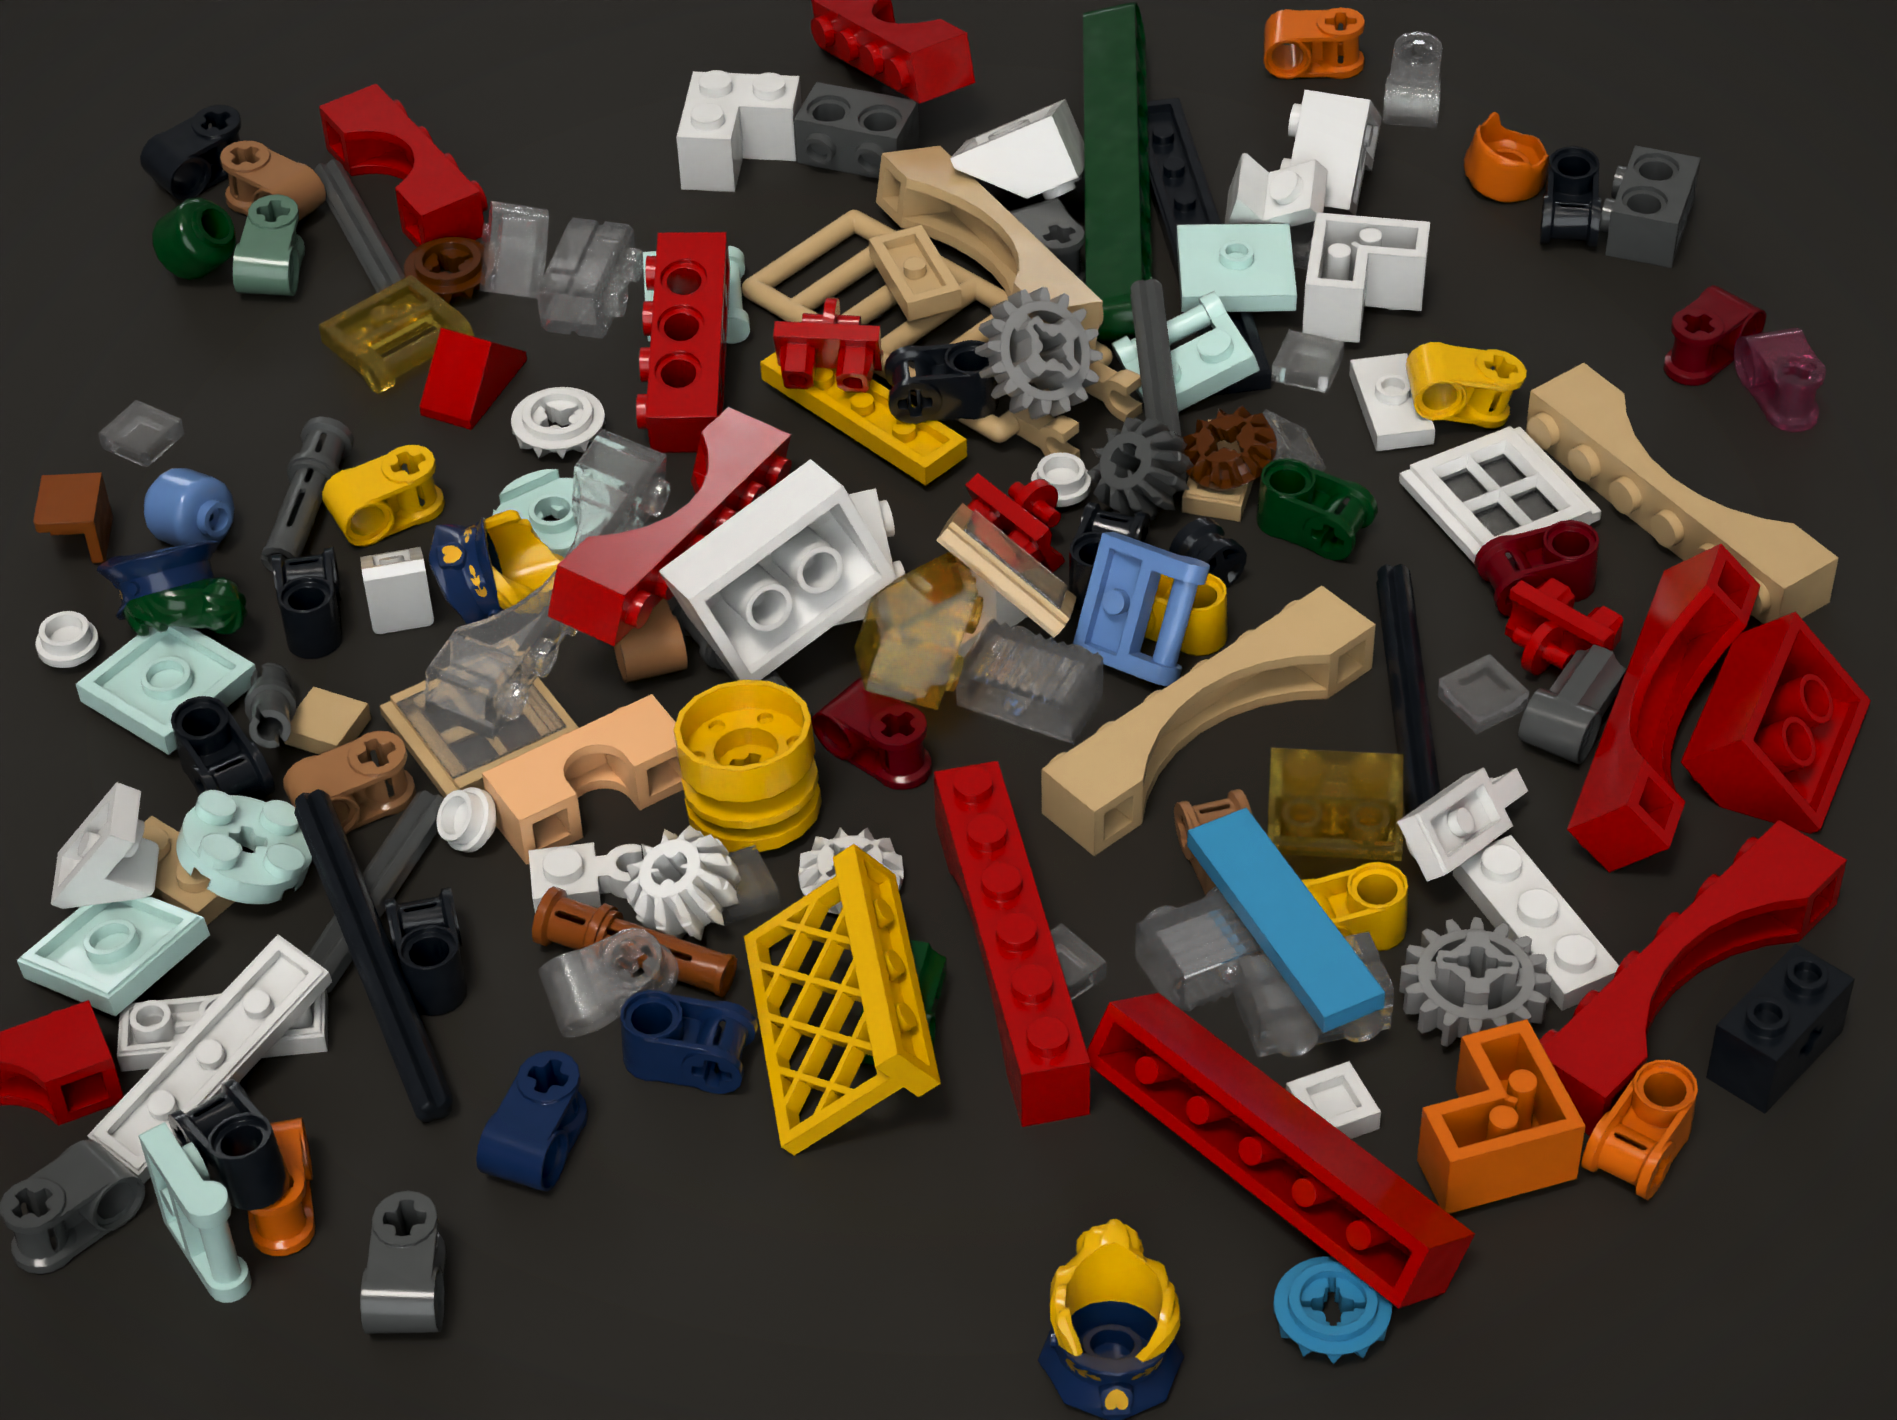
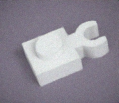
M594 842L528 850L534 911L536 913L543 895L553 886L565 890L568 898L597 908L601 906L600 894L612 893L617 897L627 899V895L623 890L632 881L629 878V872H626L628 871L626 866L643 861L641 845H620L612 849L607 855L596 856Z

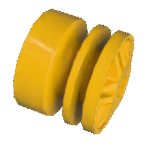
M743 679L718 684L694 696L679 711L673 730L678 761L683 777L682 787L685 795L686 812L691 827L701 831L704 836L711 834L714 839L718 838L729 852L758 853L781 848L803 836L815 823L822 799L818 784V770L814 760L815 744L812 720L807 703L792 689L771 681Z

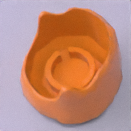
M1497 112L1491 113L1482 125H1478L1464 157V170L1472 187L1480 194L1499 202H1518L1533 198L1543 189L1546 182L1549 155L1539 138L1503 127Z

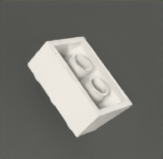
M811 459L659 570V573L687 617L737 681L743 679L762 680L897 579L844 486Z

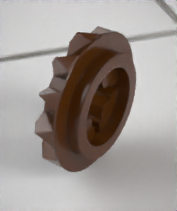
M444 237L428 241L414 249L404 263V274L407 278L410 292L422 293L426 302L438 297L444 298L448 304L453 297L462 296L466 299H471L474 290L488 288L489 277L495 274L493 257L489 249L478 241L464 237ZM442 266L445 270H449L452 274L446 271L441 272L440 267Z
M1243 405L1233 414H1227L1218 408L1216 418L1209 422L1197 419L1196 432L1183 437L1184 442L1188 444L1184 454L1190 458L1194 465L1187 471L1188 475L1199 485L1216 490L1233 489L1252 482L1261 475L1263 468L1273 461L1277 450L1275 432L1263 413L1251 415ZM1223 440L1233 443L1237 440L1241 453H1238L1235 449L1231 451L1226 447L1219 450L1217 443Z

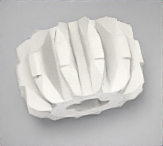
M689 825L679 837L675 833L673 834L664 829L661 843L655 847L641 844L644 859L641 862L626 866L632 882L623 891L627 895L628 903L637 914V920L643 927L673 935L679 939H682L688 933L689 936H693L701 941L704 927L710 922L724 926L721 911L725 907L739 904L736 895L737 891L733 887L742 879L739 875L738 867L728 856L729 851L718 838L714 839L711 834L704 836L701 831H697Z

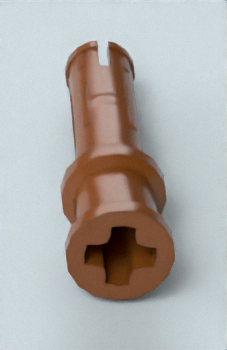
M555 886L549 888L543 895L534 916L532 925V939L534 943L548 946L554 942L581 951L584 954L585 960L596 964L600 962L605 963L612 958L654 972L660 976L669 977L714 992L715 995L720 997L726 995L735 977L737 969V958L735 955L724 954L679 939L673 935L664 934L623 920V914L616 907L604 903L597 908L570 899L565 890Z

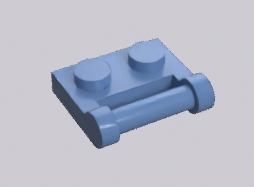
M1117 532L1102 533L1071 652L1146 681L1169 686L1180 678L1182 666L1177 664L1198 585H1205L1210 565L1204 561L1177 555ZM1163 574L1174 578L1154 654L1151 657L1140 651L1160 577Z

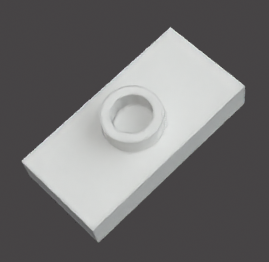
M1407 353L1350 360L1349 376L1376 451L1434 444L1435 427L1433 421L1419 415L1413 403L1405 367L1408 357Z

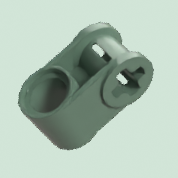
M279 194L267 195L257 199L248 209V216L241 240L236 245L233 256V284L237 293L294 296L296 294L300 267L305 255L304 241L296 232L299 220L298 205L288 196Z

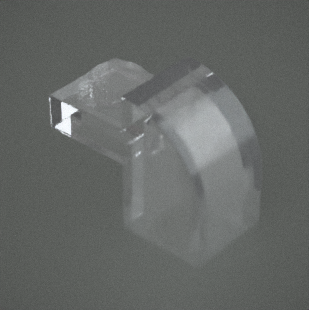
M491 201L488 223H483L481 239L482 245L485 246L480 283L481 291L541 299L548 242V209Z

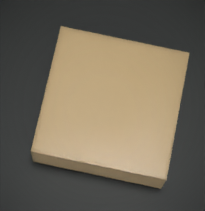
M313 687L297 707L291 721L290 736L284 743L315 754H322L357 739L371 720L369 704Z

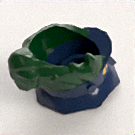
M207 540L133 555L115 556L97 568V571L111 581L114 587L118 589L122 604L118 609L116 617L119 620H127L130 627L139 636L149 635V626L154 627L159 632L167 631L169 626L207 628L220 634H231L244 625V618L247 616L248 611L246 609L247 601L245 595L238 590L237 584L224 577H214L210 559L219 545V542L216 540Z

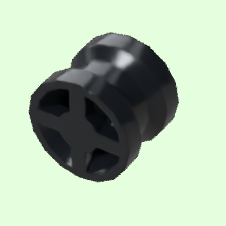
M1209 517L1198 518L1188 523L1178 532L1169 548V552L1208 563L1210 565L1208 573L1220 578L1226 585V589L1238 579L1246 565L1247 553L1236 540L1225 538V532L1222 527Z

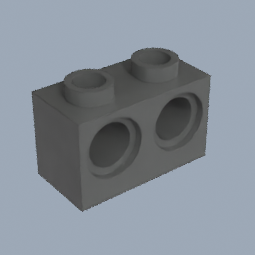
M816 82L794 118L797 163L879 179L882 153L917 149L919 147L918 103L912 99Z
M1635 145L1628 166L1618 165L1611 192V198L1614 199L1606 198L1603 205L1599 231L1608 233L1606 256L1672 268L1695 201L1701 157Z

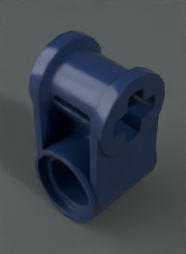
M645 990L635 993L628 998L621 1008L623 1062L628 1072L634 1077L645 1081H661L690 1086L717 1094L733 1092L741 1085L745 1071L740 1061L745 1046L754 1041L758 1024L753 1014L739 1004L729 1001H707L672 995L660 990ZM721 1021L726 1022L723 1032L719 1025ZM716 1063H718V1067L721 1070L719 1073L714 1072Z
M549 1050L536 1053L526 1059L520 1066L518 1074L497 1112L490 1117L481 1134L476 1156L477 1168L480 1172L548 1192L555 1186L564 1169L566 1158L581 1130L586 1126L588 1119L586 1101L578 1092L581 1083L578 1064L571 1056L560 1051Z

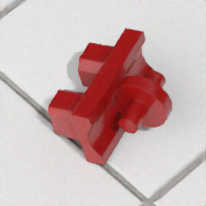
M826 298L823 314L803 313L802 322L775 321L773 339L778 366H781L783 384L787 389H809L814 386L816 368L837 369L836 382L838 388L849 392H866L869 389L874 370H883L884 352L881 349L880 326L861 325V316L840 315L839 298Z
M979 473L965 484L972 498L967 507L998 533L1001 532L1006 536L1009 542L1037 565L1040 563L1051 573L1056 571L1065 562L1063 555L1050 545L1052 533L1049 528L1056 526L1061 519V514L1055 509L1058 501V492L1052 484L1045 479H1036L1026 486L1021 482H1015L1009 488L1008 496Z
M1552 577L1536 588L1520 580L1510 589L1509 599L1512 601V611L1505 627V635L1510 637L1513 643L1524 648L1521 667L1533 675L1541 674L1550 664L1563 670L1577 650L1590 649L1593 644L1613 651L1621 640L1624 621L1622 615L1604 605L1596 607L1587 616L1574 609L1575 595L1570 587Z

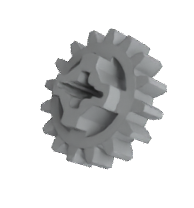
M1041 287L1031 293H1028L1026 289L1008 296V301L1005 300L994 305L990 309L994 318L980 324L978 330L989 338V342L975 348V354L987 357L989 361V366L979 372L980 377L995 378L998 384L994 387L991 396L997 399L1008 394L1011 397L1009 411L1013 414L1028 408L1030 418L1039 419L1049 414L1055 417L1071 410V406L1084 402L1088 398L1084 388L1097 383L1100 378L1089 368L1090 364L1103 359V353L1090 349L1089 341L1099 335L1098 330H1084L1081 322L1084 320L1087 311L1084 308L1073 313L1067 310L1069 295L1065 293L1050 300V294L1046 287ZM1028 383H1034L1038 388H1035Z
M1478 917L1473 918L1470 929L1461 930L1453 919L1446 920L1444 935L1440 936L1432 930L1425 929L1422 931L1421 947L1409 945L1406 949L1405 965L1401 966L1399 992L1404 993L1403 1010L1405 1014H1419L1417 1029L1421 1033L1429 1032L1436 1027L1442 1031L1441 1045L1446 1047L1452 1044L1457 1037L1461 1038L1464 1035L1528 1019L1530 1025L1531 1023L1542 1024L1546 1003H1549L1552 976L1545 974L1547 964L1545 954L1530 955L1532 939L1529 936L1520 937L1515 941L1507 938L1509 925L1503 922L1491 932L1484 930L1482 919Z

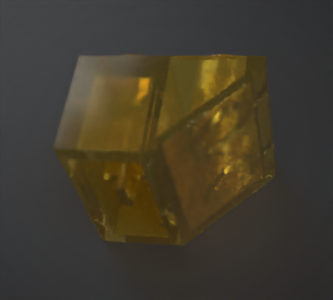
M947 552L898 577L871 597L854 647L866 691L938 710L945 690L949 692L955 690L963 666V656L959 655L958 651L964 633L973 634L978 626L983 609V597L978 596L976 577L972 576L970 568L952 553Z
M1271 748L1267 835L1282 855L1402 861L1403 833L1397 821L1403 818V754Z

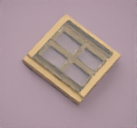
M962 503L946 522L936 541L1054 638L1070 620L1077 597L1067 590L1068 586L977 510L973 512Z
M502 646L391 695V701L380 705L383 718L395 734L404 741L405 747L444 798L452 791L464 790L469 787L485 790L482 777L483 772L550 742L562 734L579 728L514 646L505 650Z

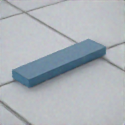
M1247 807L1188 830L1187 847L1323 1033L1384 1008L1385 991Z

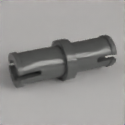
M265 663L262 665V676L257 669L251 676V688L248 690L245 698V713L250 721L249 734L252 740L261 747L276 748L280 746L279 735L284 742L290 736L291 721L296 712V697L291 689V676L288 670L276 663Z

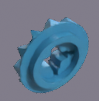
M1322 1256L1305 1260L1285 1273L1275 1290L1273 1314H1275L1278 1321L1281 1338H1291L1296 1342L1303 1357L1314 1351L1326 1354L1334 1364L1344 1354L1355 1353L1359 1357L1364 1358L1370 1345L1376 1341H1384L1391 1320L1392 1303L1334 1257ZM1328 1292H1334L1335 1302H1338L1339 1310L1342 1312L1337 1326H1331L1330 1322H1326V1316L1322 1312L1324 1302H1327Z

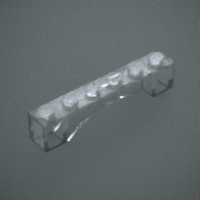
M601 429L574 466L572 512L577 532L575 540L566 556L589 536L617 534L642 528L650 515L657 517L661 514L671 490V484L665 481L666 454ZM556 570L542 586L517 604L491 617L455 629L426 669V712L494 740L508 719L514 721L520 716L526 705L529 688L538 676L545 678L550 673L557 659L559 645L566 635L575 636L579 631L547 616Z

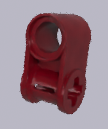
M1716 285L1706 288L1695 301L1676 312L1672 318L1671 332L1675 338L1673 348L1666 354L1663 370L1666 375L1673 381L1683 385L1696 386L1711 381L1721 370L1739 356L1742 357L1754 347L1766 323L1765 311Z
M1575 520L1559 521L1551 526L1515 535H1503L1490 540L1476 554L1475 568L1480 577L1491 583L1495 590L1493 596L1495 605L1505 616L1510 617L1512 611V601L1509 599L1510 589L1520 580L1536 588L1552 577L1569 586L1575 595V602H1579L1588 598L1595 590L1599 537L1593 527L1584 522ZM1505 553H1510L1512 557L1508 559Z
M866 677L858 678L812 717L814 733L828 752L841 760H846L879 780L886 787L896 790L915 788L924 783L931 775L932 760L929 752L923 747V740L928 730L924 713L886 692L871 679Z

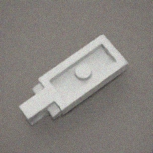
M1484 767L1465 774L1397 821L1406 839L1407 848L1416 859L1426 881L1450 873L1513 827L1505 808L1528 792L1517 768L1496 778H1489Z

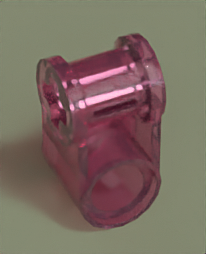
M1791 327L1739 337L1734 346V362L1737 375L1745 388L1749 389L1765 413L1766 419L1773 426L1790 432L1805 431L1816 425L1820 412L1815 401L1817 389L1824 384L1826 368L1808 345L1803 332L1798 327Z

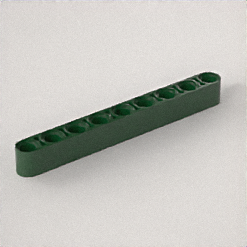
M1136 1L1083 13L1086 286L1103 301V322L1098 329L1099 335L1097 336V341L1101 344L1115 342L1126 335L1129 339L1135 338L1130 297L1131 285L1137 280L1146 281L1153 279L1146 37L1141 12Z

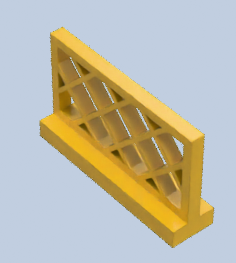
M852 844L833 857L835 877L744 936L781 1148L794 1156L903 1087L917 1097H920L941 1084L896 875L855 844ZM841 901L843 908L831 932L819 929L828 910ZM788 935H793L779 965H772L769 948ZM813 940L825 943L810 974L798 972ZM844 949L851 950L853 960L841 984L829 981ZM791 984L803 986L788 1018L782 1017L779 1008ZM823 992L835 995L820 1027L809 1025L808 1022ZM858 1001L862 1003L864 1012L852 1036L840 1034L839 1032L854 1002ZM801 1036L814 1038L798 1071L791 1070L789 1060ZM833 1045L846 1048L830 1081L817 1078ZM865 1055L873 1056L877 1075L855 1089L849 1088ZM811 1089L824 1092L813 1115L800 1123L799 1113Z

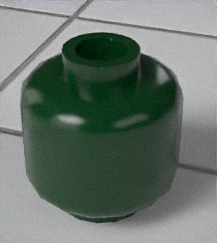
M198 197L183 201L156 222L152 232V244L158 260L168 271L177 277L193 280L203 278L233 255L236 247V231L231 217L223 208L210 200Z

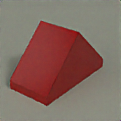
M441 327L419 406L421 416L472 430L527 361L526 351Z

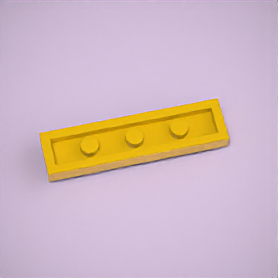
M776 352L760 362L761 378L763 381L925 486L967 457V439L938 420L911 424L896 419L891 414L888 405L890 390L873 379L868 391L849 392L837 387V369L816 368L813 387L809 389H787L783 384L781 366H778Z

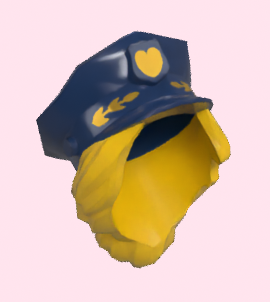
M507 510L486 519L482 517L479 522L467 527L459 524L436 525L429 553L430 568L445 600L461 616L472 633L491 631L496 619L509 612L519 618H539L543 611L549 610L557 565L564 559L562 555L553 553L540 540L529 520L522 519L515 510Z
M1110 1219L1106 1224L1093 1226L1090 1230L1083 1232L1077 1239V1255L1066 1265L1059 1266L1056 1270L1050 1288V1320L1052 1326L1038 1362L1050 1377L1064 1404L1107 1420H1124L1166 1401L1175 1375L1185 1356L1175 1341L1181 1320L1179 1299L1175 1293L1173 1283L1169 1281L1165 1266L1161 1262L1146 1258L1143 1255L1144 1248L1142 1242L1139 1239L1138 1233L1133 1228L1123 1224L1118 1219Z

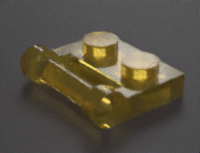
M412 275L319 324L322 343L362 374L367 385L377 394L395 385V378L433 358L441 327L474 337L473 330L467 319ZM432 326L437 328L385 358L380 356Z

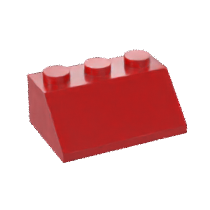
M1795 611L1742 632L1732 642L1682 757L1681 764L1721 808L1772 823L1780 820L1792 828L1808 834L1820 831L1871 700Z

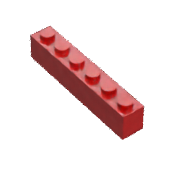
M1160 993L1109 1002L1087 1049L1090 1066L1398 1309L1446 1292L1475 1236L1474 1232Z

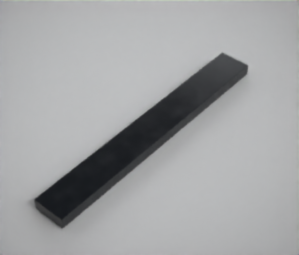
M1170 98L1148 101L1150 196L1179 284L1176 243L1177 225L1221 224L1180 99ZM1227 312L1255 355L1260 371L1215 393L1214 396L1271 389L1272 373L1252 313ZM1209 325L1194 333L1195 337L1197 338L1213 328Z

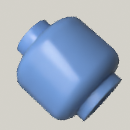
M174 468L164 472L150 486L145 496L144 517L147 528L155 538L173 546L207 540H216L220 544L228 534L233 523L235 507L232 493L225 483L212 476L188 468Z

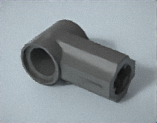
M1594 644L1590 649L1577 650L1549 690L1542 687L1538 688L1531 697L1520 722L1518 739L1521 742L1576 764L1583 763L1596 741L1602 717L1616 698L1627 670L1617 661L1614 652Z

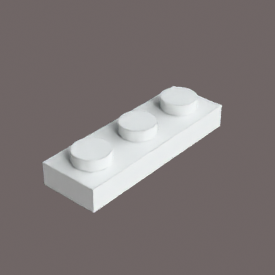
M1512 835L1489 843L1453 870L1454 878L1495 928L1502 922L1508 924L1507 938L1515 941L1520 937L1529 936L1532 939L1530 955L1545 954L1547 958L1545 974L1552 976L1550 997L1561 1011L1578 1005L1582 998L1593 989L1600 992L1614 979L1616 970L1619 967L1617 962Z

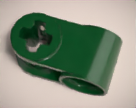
M1291 458L1277 459L1269 462L1262 470L1256 514L1259 528L1271 537L1284 539L1314 551L1323 558L1335 561L1348 557L1356 545V534L1360 529L1371 525L1378 513L1377 502L1365 487L1356 482L1343 480L1309 467V465L1302 461ZM1349 498L1350 501L1347 505L1342 503L1344 499ZM1336 536L1338 540L1332 543V538Z

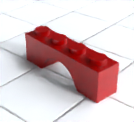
M811 0L814 18L811 20V31L814 40L821 49L917 103L926 102L976 83L967 32L942 19L920 23H895L891 0Z
M376 83L319 106L326 149L337 161L342 163L345 170L351 176L384 174L403 179L395 187L402 232L416 247L428 241L444 237H464L476 240L486 236L483 212L487 211L488 204L483 189L477 181H469L459 170L455 159L450 153L444 154L433 143L429 132L424 126L418 127L408 117L404 106L399 100H392Z
M89 1000L0 1031V1106L14 1105L36 1110L59 1126L114 1106L124 1097L113 1058Z

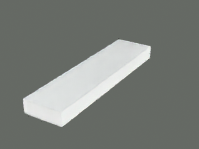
M278 934L87 1135L88 1139L101 1144L139 1177L144 1184L150 1178V1173L138 1135L164 1122L172 1132L168 1121L170 1113L177 1109L186 1113L221 1093V1084L229 1079H234L239 1083L332 983L329 971Z

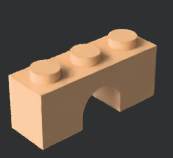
M651 694L483 772L484 789L492 796L495 803L496 827L527 865L529 864L528 850L567 846L583 838L578 798L587 792L597 789L617 790L627 795L636 807L642 810L682 791L683 777L678 761L673 730L676 723L675 720Z

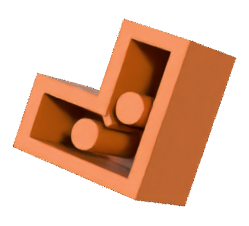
M1528 1019L1462 1036L1455 1087L1459 1098L1422 1108L1417 1162L1439 1206L1450 1214L1577 1179L1586 1126Z

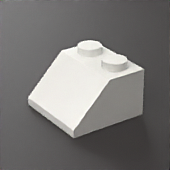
M1063 99L966 140L950 160L956 170L1026 199L1042 193L1046 201L1076 188L1074 183L1082 179L1081 173L1085 169L1084 141L1067 101Z

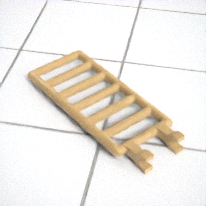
M850 210L747 278L742 283V294L748 300L784 321L802 322L803 313L818 314L814 310L823 305L826 298H833L876 268L870 258L869 246L792 298L774 289V287L854 234L869 241V238L895 232L896 230L859 210ZM941 256L961 287L962 307L939 313L933 317L912 321L907 320L881 338V349L884 352L883 370H874V373L887 380L884 369L885 362L893 351L900 347L913 345L974 301H978L990 309L1000 302L1008 301L1005 290ZM885 284L841 315L861 316V325H867L898 303ZM990 314L949 344H956L967 340L989 342V338L984 336L978 329L980 324L994 317ZM1096 341L1095 350L1103 353V359L1090 364L1089 368L1100 378L1097 383L1084 389L1090 395L1103 401L1110 413L1119 420L1125 422L1126 417H1137L1142 413V403L1132 398L1130 394L1142 386L1140 375L1128 369L1117 372L1108 367L1113 359L1112 351L1107 346ZM909 366L910 377H915V368L913 369ZM910 392V394L916 396V392ZM1027 408L1015 414L1008 410L1000 417L991 414L985 418L975 420L955 419L993 442L1002 443L1017 434L1041 448L1045 456L1061 452L1070 453L1080 458V450L1067 442L1079 432V422L1064 415L1057 416L1056 418L1046 415L1039 419H1031Z

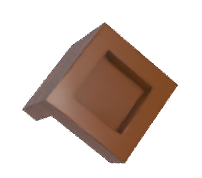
M102 472L42 475L33 519L36 532L50 533L51 536L85 534L92 563L106 562L113 514Z

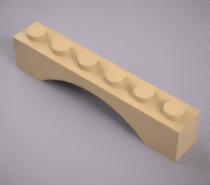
M941 146L882 153L876 203L901 228L907 229L922 225L929 237L954 247L976 260L992 273L1005 289L1007 296L1024 289L1031 293L1041 287L1048 288L1050 300L1065 293L1069 295L1067 310L1073 313L1084 308L1087 311L1084 320L1081 322L1084 330H1098L1103 322V301L973 176L954 169L950 160L952 156ZM1097 337L1089 341L1090 349L1095 350Z
M1582 363L1530 391L1526 433L1540 448L1569 469L1577 479L1588 484L1613 504L1620 513L1627 515L1651 534L1660 545L1671 550L1683 561L1722 544L1761 585L1751 616H1754L1763 624L1795 611L1801 618H1804L1830 603L1839 559L1835 554L1794 523L1764 519L1727 508L1697 494L1671 477L1649 456L1635 436L1626 413L1624 393L1587 364Z
M1322 585L1302 599L1290 602L1279 614L1256 629L1244 632L1233 644L1210 659L1198 662L1189 673L1163 690L1152 692L1143 703L1117 720L1105 723L1094 735L1073 749L1056 755L1047 766L1041 769L1042 814L1093 856L1097 855L1143 823L1147 799L1159 774L1175 754L1200 733L1230 717L1262 706L1295 700L1328 699L1370 671L1373 662L1376 624Z

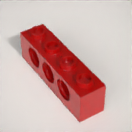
M727 232L658 233L656 256L646 257L647 291H654L653 301L643 302L644 336H651L650 347L640 348L641 382H648L647 394H637L636 419L638 429L648 430L651 453L697 452L701 432L723 412L731 270Z

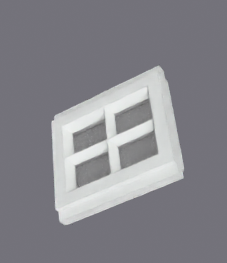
M1509 426L1410 464V469L1401 472L1399 475L1400 484L1473 563L1481 547L1499 536L1515 535L1551 526L1559 521L1575 520L1590 525L1601 519L1602 511L1521 427L1513 429ZM1505 553L1508 559L1512 557L1510 553Z

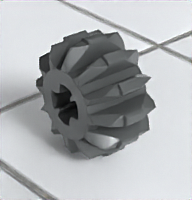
M1126 417L1122 431L1117 428H1106L1108 437L1106 446L1104 448H1091L1095 456L1100 459L1099 464L1087 472L1092 481L1098 484L1093 493L1097 496L1098 500L1112 508L1113 513L1135 517L1138 512L1149 513L1150 520L1155 521L1159 507L1164 510H1175L1173 494L1176 490H1190L1186 481L1181 479V475L1194 466L1190 458L1183 454L1188 445L1184 442V439L1177 433L1170 431L1166 424L1157 419L1151 420L1147 418L1143 422L1138 418Z

